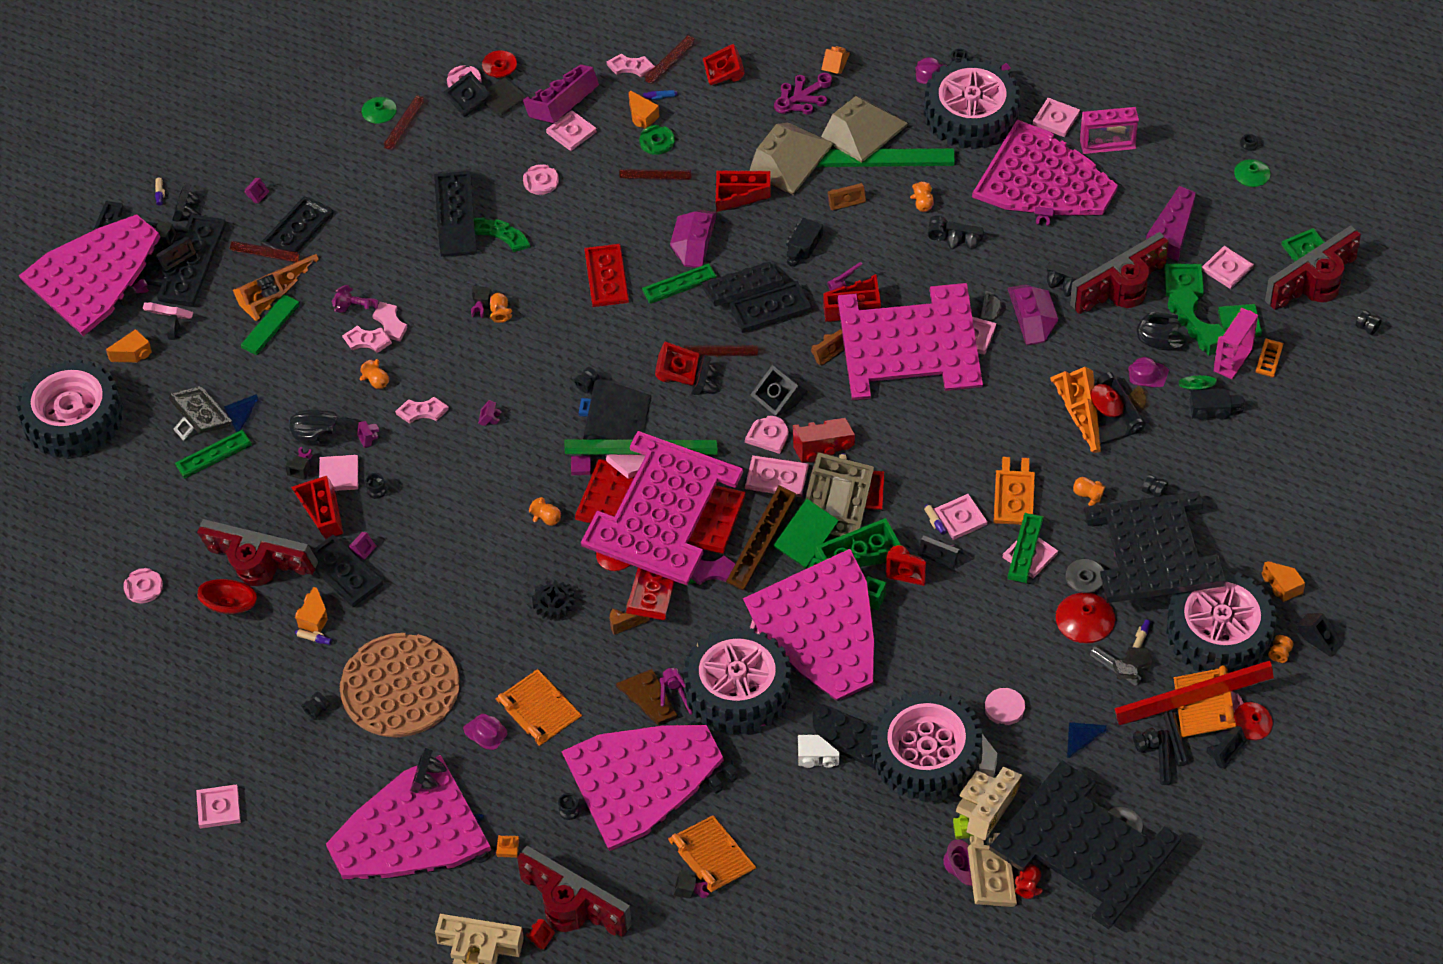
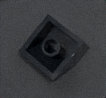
M772 365L750 395L778 417L797 406L807 393V390L782 369Z

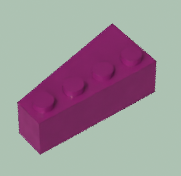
M579 65L564 74V79L551 82L550 87L546 90L540 89L535 92L536 96L531 99L529 97L523 99L528 116L550 123L557 122L559 118L569 112L572 107L581 102L585 96L593 92L599 85L594 68Z
M1181 186L1177 188L1146 237L1148 239L1160 232L1169 241L1167 257L1179 261L1196 192Z

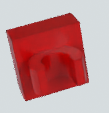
M538 919L536 924L531 926L532 930L526 936L538 948L545 949L555 932L545 920Z

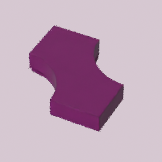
M724 555L716 561H703L700 559L691 579L699 585L711 579L726 582L735 563Z

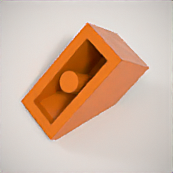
M633 91L629 92L632 122L637 127L646 129L659 118V105Z
M136 329L106 349L111 362H138L141 359H146L152 353L149 341Z

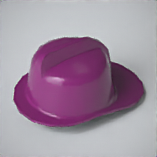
M931 57L918 61L915 67L917 82L927 84L928 80L932 79V74L935 71L939 73L940 67L944 64H940Z
M1148 357L1138 358L1129 366L1130 382L1138 386L1163 387L1169 372L1166 366L1155 363L1154 360Z
M480 714L463 727L464 733L469 739L489 750L497 749L508 735L506 728L497 718L486 714Z
M960 839L953 840L948 845L947 852L944 855V866L950 874L956 876L962 883L972 886L968 855L969 845Z

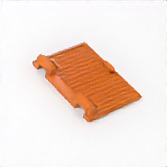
M1222 665L1219 669L1174 677L1175 690L1228 674V669ZM1231 691L1178 707L1182 737L1236 727ZM1225 715L1226 721L1221 722L1220 716Z
M538 669L495 698L499 704L502 703L505 706L506 711L528 735L531 734L535 738V742L539 746L582 716ZM511 696L516 702L512 703L508 698ZM541 728L545 734L542 735L537 729Z
M714 815L668 838L672 845L676 844L678 846V853L700 880L704 879L708 883L707 889L710 892L756 869V866Z

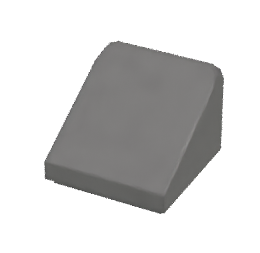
M185 415L175 426L174 431L185 441L202 431V429L193 418Z

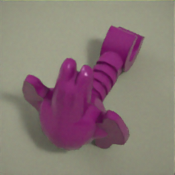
M349 285L338 288L336 290L337 293L332 299V306H337L334 309L335 312H345L351 303L363 305L365 309H369V306L378 309L377 299L352 297L350 292L353 288L349 287Z

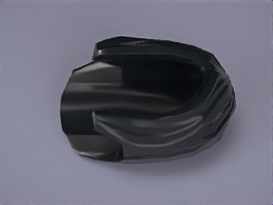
M1160 312L1148 313L1140 320L1137 326L1138 339L1145 345L1155 348L1176 349L1183 347L1184 337L1181 333L1175 331L1178 330L1179 326L1168 323L1169 318L1178 319V315Z
M311 409L299 411L290 418L289 428L291 434L299 443L305 445L328 446L329 442L319 441L318 435L322 432L332 434V428L337 421V414L332 411Z

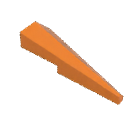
M317 254L268 274L274 275L275 285L279 287L280 292L263 298L261 294L262 289L256 282L258 279L234 289L233 292L239 306L255 321L259 320V315L264 310H269L271 308L270 304L276 298L280 299L298 281L296 278L301 273L308 271L307 267L313 261L317 262L319 260Z
M1083 367L1071 373L1064 371L1050 377L1058 389V394L1062 396L1065 406L1076 426L1080 428L1083 438L1089 444L1091 452H1101L1097 408L1091 399V391L1095 387L1093 371Z

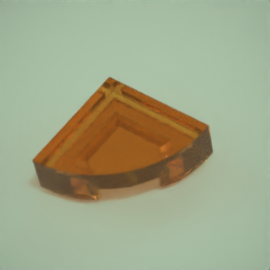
M1137 386L1128 397L1135 406L1143 410L1146 404V396L1144 390Z

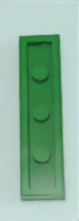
M708 263L643 287L642 291L649 304L700 286L703 282L716 279L717 276Z
M283 295L242 342V349L257 355L298 308L299 301Z
M242 429L175 462V465L185 479L252 446Z
M1024 513L1008 573L1009 580L1027 583L1044 516Z

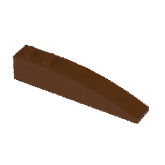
M780 485L778 486L726 583L744 591L792 508L796 493Z

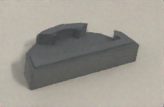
M985 291L980 319L992 321L1001 312V301L992 292Z

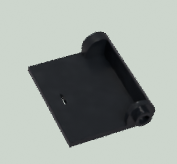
M1107 372L1097 379L1096 385L1105 384L1116 390L1124 403V410L1117 417H1109L1097 409L1100 445L1132 434L1138 435L1142 433L1146 423L1113 373Z
M596 380L593 386L583 440H633L637 431L643 433L650 395L607 380Z

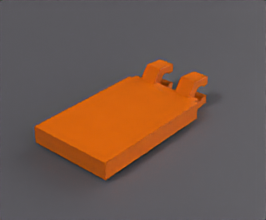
M1002 457V470H996L994 523L1021 525L1024 513L1033 514L1035 472H1029V458H1022L1021 471H1010V457Z

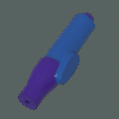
M674 90L651 91L643 93V97L652 100H662V98L675 97L678 92Z

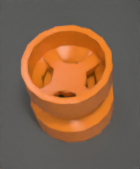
M1277 635L1274 638L1273 646L1270 648L1268 656L1274 661L1285 663L1289 657L1288 652L1292 650L1294 645L1293 641L1287 636Z

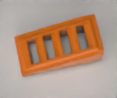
M1265 338L1255 373L1274 377L1284 343ZM1266 349H1270V350H1273V351H1277V354H1276V353H1273V352L1266 351ZM1264 355L1275 357V359L1264 357ZM1263 360H1264V361L1271 362V363H1274V364H1273V365H1270V364L1263 363ZM1261 366L1270 368L1272 371L1263 370Z

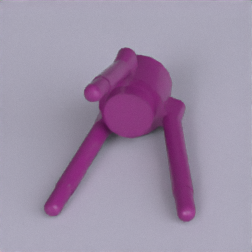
M862 262L828 281L829 290L831 291L842 286L846 287L844 279L862 266Z
M666 669L663 672V678H660L661 706L665 705V687L667 686L670 689L677 688L686 709L692 715L693 711L688 708L687 699L681 687L682 685L685 688L684 680L679 674L678 669Z

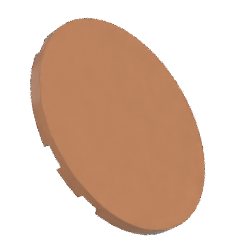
M406 633L388 634L366 643L348 660L340 681L341 700L349 717L361 728L373 734L386 737L411 736L435 726L450 712L459 692V673L451 654L431 638L419 634L417 636L406 635Z

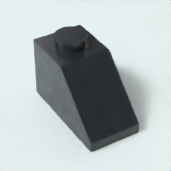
M1307 613L1296 625L1305 641L1329 657H1332L1343 645L1323 613Z

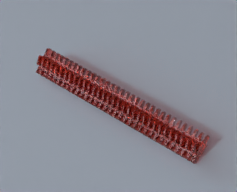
M690 35L685 37L645 76V81L652 84V82L657 80L679 56L684 54L694 44V37Z
M415 96L384 142L385 149L392 150L394 145H396V142H398V139L406 130L405 128L408 127L407 125L410 124L409 122L412 121L411 119L414 118L413 116L416 115L424 103V97Z
M621 168V170L619 169L620 178H672L688 180L691 179V170L690 172L689 170L688 172L687 170H681V172L680 170L669 171V169L668 171L664 169L663 171L662 169L661 171L660 169L659 171L658 169L654 171L653 169L652 171L651 169L650 171L649 169H643V171L642 169L641 171L640 169H634L633 171V169L622 170Z
M231 241L229 247L230 250L265 257L269 256L298 262L300 256L298 252L284 251L282 249Z
M684 345L683 347L699 353L700 356H704V354H707V356H711V354L712 356L713 354L714 356H718V354L719 356L720 354L721 356H727V354L728 356H734V354L735 356H741V354L742 356H748V354L749 356L758 355L757 345L756 347L755 345H749V347L748 345L747 347L746 345H742V347L741 345L740 347L739 345H735V347L734 345L733 347L732 345H728V347L727 345L726 347L725 345H721V347L720 345L719 347L718 345H714V347L713 345L712 347L711 345H707V347L706 345L705 347L704 345H700V347L699 345L698 347L697 345H693V347L692 345L691 347L690 345H686V347Z

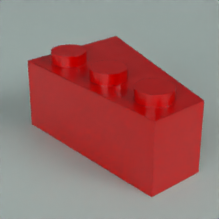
M716 171V212L771 197V171Z
M875 274L871 276V279L862 282L861 280L856 281L854 285L849 287L842 286L823 293L825 322L840 320L838 295L856 294L859 310L880 309L881 301L877 275Z
M846 418L824 421V424L815 425L812 422L805 427L793 425V447L802 463L814 462L818 453L831 456L837 451L848 450L855 445V434Z
M327 475L291 487L325 539L332 535L338 536L343 534L335 488Z

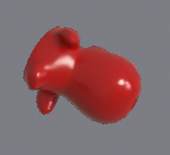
M1030 864L1024 872L1020 871V875L1015 879L1016 894L1030 899L1043 892L1042 888L1036 889V885L1041 878V871L1037 866Z

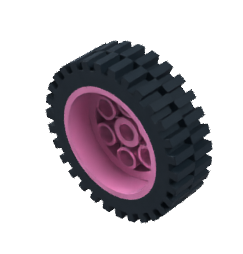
M918 690L912 691V697L910 698L907 693L901 695L902 701L900 702L897 698L893 699L892 707L887 704L884 707V713L879 712L877 715L878 721H874L871 732L874 767L876 766V772L878 776L881 775L883 783L886 784L888 782V786L892 791L897 787V792L901 796L908 792L909 799L914 800L915 795H919V801H925V796H931V801H936V795L941 794L942 799L948 798L949 791L953 795L957 794L958 786L963 790L967 785V780L969 781L976 770L979 771V764L982 762L983 754L982 729L980 728L979 719H976L975 712L973 710L969 712V705L967 703L961 706L960 698L956 697L952 701L950 693L946 692L945 696L941 697V692L935 690L934 695H929V690H923L924 695H918Z

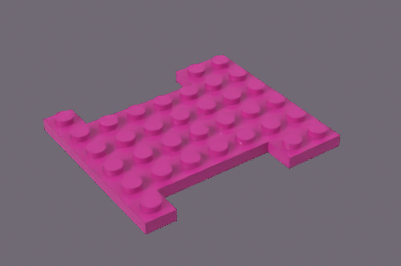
M967 283L931 286V304L859 310L856 294L838 295L852 400L870 399L869 381L942 374L945 391L983 386Z
M637 431L630 445V450L645 455V458L615 517L597 511L581 541V546L688 585L703 555V549L687 543L717 482L736 488L742 476L743 468Z

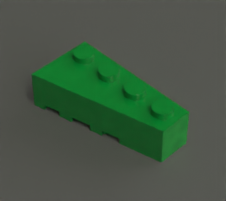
M884 518L817 545L815 548V558L825 561L851 549L859 567L887 563L888 551L892 547L901 544L887 519Z

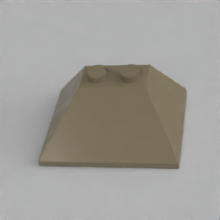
M855 96L832 114L821 138L832 142V146L862 163L907 127L908 123L870 101Z
M791 123L776 124L756 149L749 171H771V185L794 195L829 151L833 143Z
M818 453L810 476L805 500L809 499L839 520L829 535L840 537L859 529L861 526L874 467Z

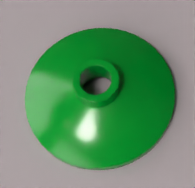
M375 97L365 102L362 107V116L371 123H385L395 116L397 108L391 99Z
M1247 159L1237 164L1234 175L1241 184L1249 187H1258L1267 183L1270 178V169L1259 160Z
M1199 375L1182 378L1178 383L1180 387L1185 389L1201 390L1214 386L1217 380L1211 376Z

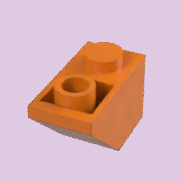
M838 46L826 49L821 70L841 74L850 52H846V48Z
M1269 561L1264 563L1262 577L1265 582L1270 583L1274 595L1280 597L1282 602L1303 594L1305 582L1295 568Z
M313 587L311 592L306 595L303 606L297 610L295 615L298 627L310 632H321L328 620L326 608L316 587Z

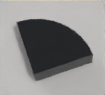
M170 315L168 323L171 324V329L167 332L169 340H175L180 325L177 315Z

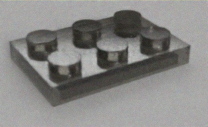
M202 386L170 393L169 400L199 434L231 426L232 420Z

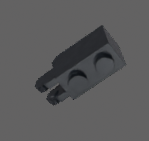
M804 217L800 223L796 224L793 235L789 236L786 242V246H788L787 264L789 266H796L801 258H810L823 236V224Z
M1226 389L1191 390L1189 402L1192 419H1224L1230 417V414H1239L1243 412L1245 399L1240 395H1230Z

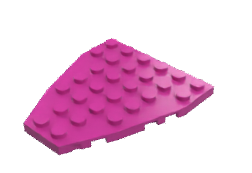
M1017 120L974 189L972 198L1005 210L1035 212V207L1037 206L1053 208L1055 215H1103L1115 195L1118 185L1113 180H1110L1104 172L1100 173L1090 159L1075 149L1073 151L1069 149L1063 140L1059 142L1055 139L1054 134L1050 131Z
M134 215L100 227L46 253L21 273L19 277L82 336H85L114 311L116 301L118 299L122 300L126 287H131L146 265L145 259L148 254H152L154 246L160 239V235L140 216Z
M851 549L743 598L759 634L764 632L767 634V639H776L778 641V648L783 646L786 650V657H789L790 665L805 679L810 680L820 690L828 693L830 697L839 701L873 685L875 642L868 585Z
M707 725L656 726L600 734L562 751L609 851L649 834L655 824L659 821H664L670 811L676 810L694 795L705 778L708 779L712 775L713 770L724 761Z
M441 755L435 758L443 763L447 771L442 773L426 772L436 780L438 787L428 790L420 788L418 793L410 791L417 766L405 770L360 807L326 843V847L342 879H353L356 877L368 879L369 876L381 875V878L415 874L416 870L427 869L428 872L434 871L435 867L446 866L447 869L454 868L475 858L477 855L491 851L486 837Z

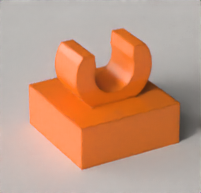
M498 835L497 857L517 858L519 836Z

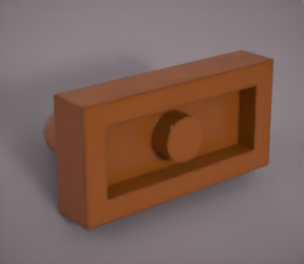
M860 183L828 191L830 209L836 210L866 202L864 185Z
M841 329L834 334L824 335V341L812 346L811 352L819 365L822 366L845 350Z
M612 609L610 612V626L614 635L650 621V617L627 614L617 609Z

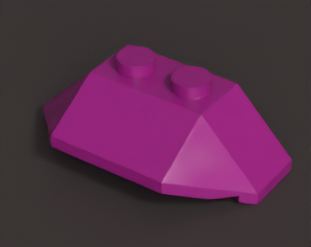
M697 210L677 217L670 246L684 266L693 268L703 266L717 212Z
M1026 284L1008 287L1026 346L1044 343L1058 322L1049 290Z

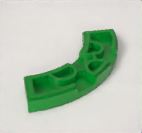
M474 218L475 235L497 237L507 243L513 252L531 248L525 235L519 229L516 230L510 226L509 223L498 219L494 221L486 220L485 218Z

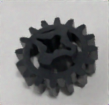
M554 580L553 584H550L549 581H546L545 586L543 584L539 585L540 590H534L535 595H532L533 609H536L537 615L542 613L543 619L549 616L550 620H553V617H557L560 620V615L568 616L567 611L573 610L572 605H575L574 592L571 591L570 586L565 587L564 582L557 584V580Z

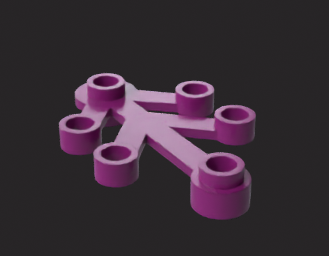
M828 73L819 74L818 82L802 90V86L805 84V77L797 75L795 77L794 96L789 99L788 94L791 92V85L783 83L781 85V97L774 103L775 111L782 114L790 110L802 111L804 114L809 115L813 112V106L808 103H816L820 107L827 104L825 96L808 95L820 88L831 86V75ZM796 102H808L804 105L794 104Z

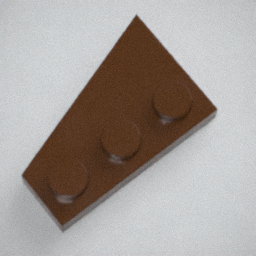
M653 669L616 683V687L624 692L632 702H635L658 726L677 718V714L666 694L665 705L661 706V684Z

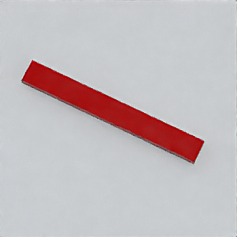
M1263 662L1115 708L1118 724L1123 725L1272 679L1274 675L1271 662Z

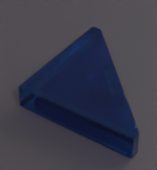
M257 394L224 406L236 432L240 431L245 422H247L256 401H258Z
M1069 722L1067 758H1071L1074 753L1081 748L1083 749L1098 735L1106 732L1107 725Z

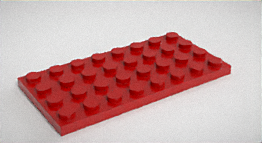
M599 459L576 511L575 520L591 523L597 511L615 517L635 477L628 479L606 460ZM716 485L687 544L724 554L744 502L745 492Z

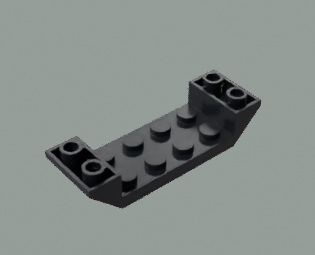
M471 169L435 172L437 226L441 257L477 253Z

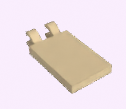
M993 833V838H989V845H984V841L981 838L970 836L968 855L975 904L1014 907L1017 902L1012 866L989 850V846L1000 833Z

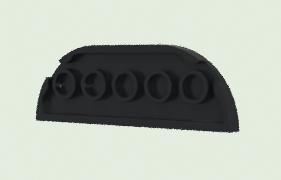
M817 702L813 710V727L816 734L834 747L839 754L876 769L873 763L871 744L873 726Z

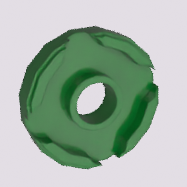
M653 125L641 132L639 144L646 153L660 155L672 149L675 138L673 132L668 127L664 126L663 128L659 127V125ZM654 138H661L658 142L653 141Z

